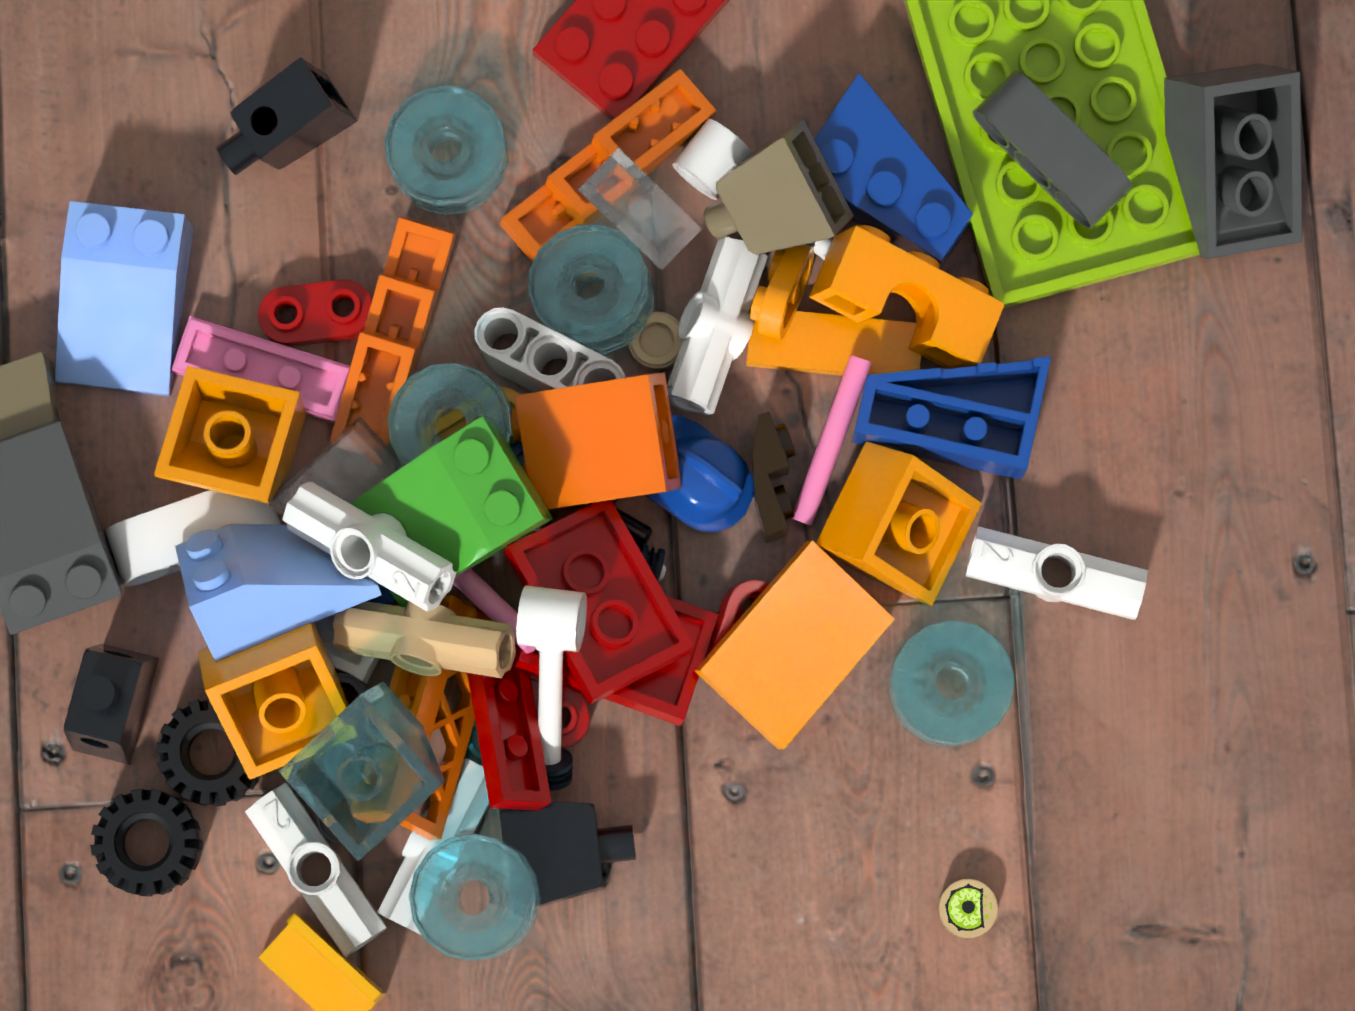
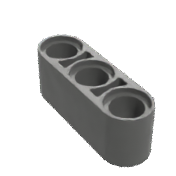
M1018 71L1012 72L972 111L974 118L981 128L1071 217L1088 229L1093 228L1132 189V184L1123 170L1030 79Z

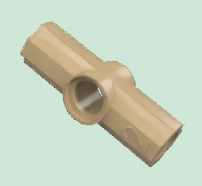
M366 601L336 613L333 620V644L339 652L391 660L395 665L404 670L424 676H437L441 674L442 669L502 678L506 671L511 670L516 654V632L510 624L457 616L452 610L442 605L427 612L410 601L406 607Z

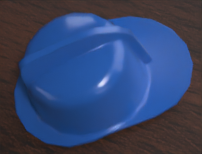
M671 415L682 488L645 496L680 522L697 531L716 533L733 527L745 516L753 497L752 477L747 463L732 446L722 441L697 422L681 415Z

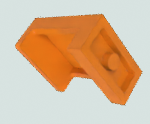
M665 372L515 395L516 407L512 409L511 424L516 440L522 442L525 465L522 468L547 509L661 493L682 488Z

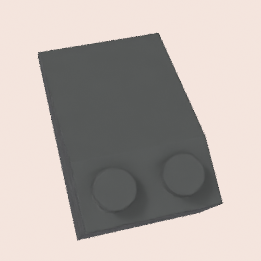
M1258 63L1164 78L1165 136L1200 257L1211 259L1302 242L1300 72Z
M61 419L1 439L0 611L10 635L122 596V581L110 545Z

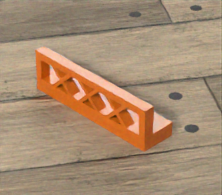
M453 595L445 596L440 605L452 610L457 616L492 621L484 613ZM397 665L395 666L351 816L368 825L395 822L428 840H441L475 722L466 672L442 669L441 674L437 676H424L404 670ZM455 674L462 695L458 707L450 711L444 689L447 678ZM440 728L446 745V751L443 761L435 765L428 744L432 732ZM422 783L425 784L431 801L426 819L410 811L415 789Z

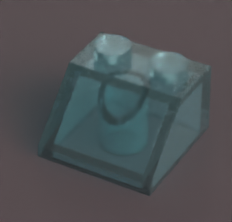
M384 681L360 694L278 771L358 862L445 783L423 725Z

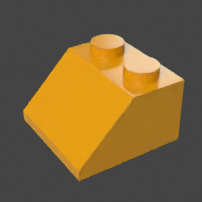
M187 366L156 465L155 477L269 504L291 469L305 422L306 412L300 392Z
M866 441L816 544L848 567L924 604L933 606L982 503L914 455Z
M314 622L216 662L209 648L197 652L204 690L249 780L359 736L358 728L329 652Z

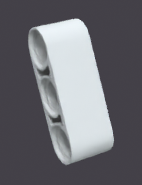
M493 308L484 313L477 321L474 329L475 341L488 366L497 374L532 392L626 378L621 367L613 360L508 308ZM504 334L518 335L516 342L511 347L505 350L492 349L498 337ZM561 358L567 360L566 366L561 372L555 375L541 374L543 366L552 359Z
M208 490L118 522L105 530V534L122 584L125 587H129L181 571L175 546L186 542L197 532L208 529L216 530L228 524L281 525L273 499L267 504Z

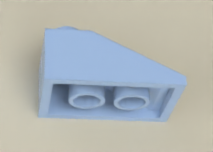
M69 201L61 256L55 367L56 383L161 396L171 395L173 381L171 369L177 352L193 236V227L185 214Z
M228 524L216 530L208 529L197 532L186 542L175 546L189 608L215 662L382 595L376 581L369 577L355 580L345 577L335 567L330 554L287 530V525Z

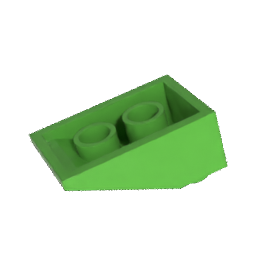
M486 416L478 418L437 443L350 503L370 516L386 513L395 517L403 526L408 538L453 563L452 569L457 572L455 578L553 519L494 419ZM390 590L399 607H406L409 601Z

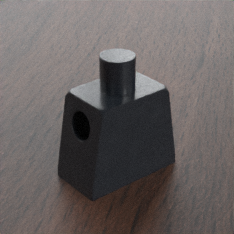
M300 57L233 108L230 114L240 131L218 145L216 149L224 163L235 175L259 159L279 170L350 127L357 120L328 75Z
M106 644L86 648L64 723V733L73 751L128 765L131 764L158 665V657Z
M552 801L551 804L539 811L499 809L509 904L512 914L527 912L604 889L602 864L636 860L633 826L624 825L598 829L594 804Z

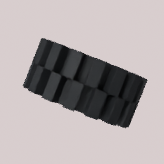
M209 698L207 701L197 699L188 702L189 706L184 709L178 708L171 714L173 719L169 724L164 723L160 731L163 734L161 743L157 742L156 753L160 756V762L157 764L160 773L164 774L167 780L166 783L172 790L179 793L180 796L204 806H224L227 802H236L244 797L243 794L247 790H253L257 785L258 777L249 780L235 750L230 766L225 771L216 775H205L198 772L190 760L191 744L199 734L208 730H219L226 733Z
M134 789L131 790L132 793L120 794L112 799L114 801L113 804L109 807L104 806L98 815L101 816L98 825L93 824L91 835H94L95 838L94 845L90 846L93 856H96L98 862L96 864L98 871L106 876L107 882L127 893L152 897V895H164L172 892V888L177 885L182 886L188 880L187 875L191 870H195L199 863L197 856L198 852L202 851L203 841L199 839L198 831H201L198 821L193 818L192 811L186 804L162 791ZM142 820H155L166 829L169 837V847L165 856L159 862L149 866H141L134 863L125 850L127 832L134 824Z

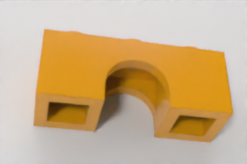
M855 225L834 236L809 298L860 323L881 314L890 292L899 294L911 304L916 315V329L908 349L946 369L977 366V364L982 362L1005 303L988 295L989 289L985 285L970 278L953 277L940 270L939 262L931 256L916 251L906 252L889 243L891 239L885 232L872 226Z

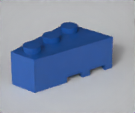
M859 73L814 140L854 215L851 220L859 225L872 226L885 232L891 239L889 243L906 252L916 251L931 256L939 262V269L941 270L967 231L973 213Z
M1051 356L1020 362L1000 364L990 362L961 368H931L867 375L852 443L864 445L867 441L908 453L915 457L1021 480L1028 468Z

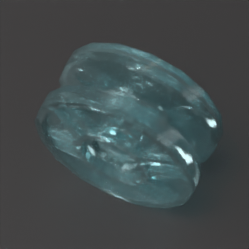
M454 86L426 88L406 99L391 117L384 139L386 161L402 194L420 209L441 215L466 213L487 202L502 184L508 165L506 137L502 124L491 105L474 92ZM444 140L457 141L462 145L460 153L450 161H439L432 157L436 145Z
M577 225L555 234L538 250L529 269L528 295L541 324L599 354H607L627 346L644 330L654 309L655 287L639 248L622 232L604 225ZM592 281L604 283L602 291L597 296L592 298L579 297L581 288Z
M458 363L430 365L411 375L395 394L388 415L390 443L400 462L405 466L444 440L438 431V422L443 413L451 409H459L466 418V426L482 416L493 418L511 448L514 439L511 424L513 407L503 388L484 372Z
M950 620L928 625L907 640L891 664L887 688L892 711L906 731L926 744L951 748L974 743L1000 723L1011 705L1015 678L1010 657L996 637L975 624ZM949 669L961 674L966 685L963 697L953 700L940 694L936 686V677L940 671Z
M475 834L449 838L430 850L414 872L409 893L413 922L425 941L446 956L468 961H482L502 957L522 944L536 923L541 900L537 876L524 855L502 840ZM473 881L482 882L487 887L490 896L486 909L477 915H471L466 912L461 903L463 889Z

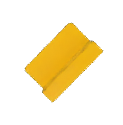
M293 913L286 920L288 923L286 928L258 957L315 1011H371L386 995L380 987L347 957H344L341 951L302 915Z

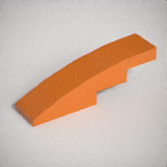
M681 69L677 70L595 133L592 142L547 177L545 185L501 218L500 226L537 268L667 160L699 131L708 119H712L716 115L717 110Z
M405 216L398 218L384 272L379 275L365 328L358 337L330 443L382 459L386 458L425 342L457 232Z

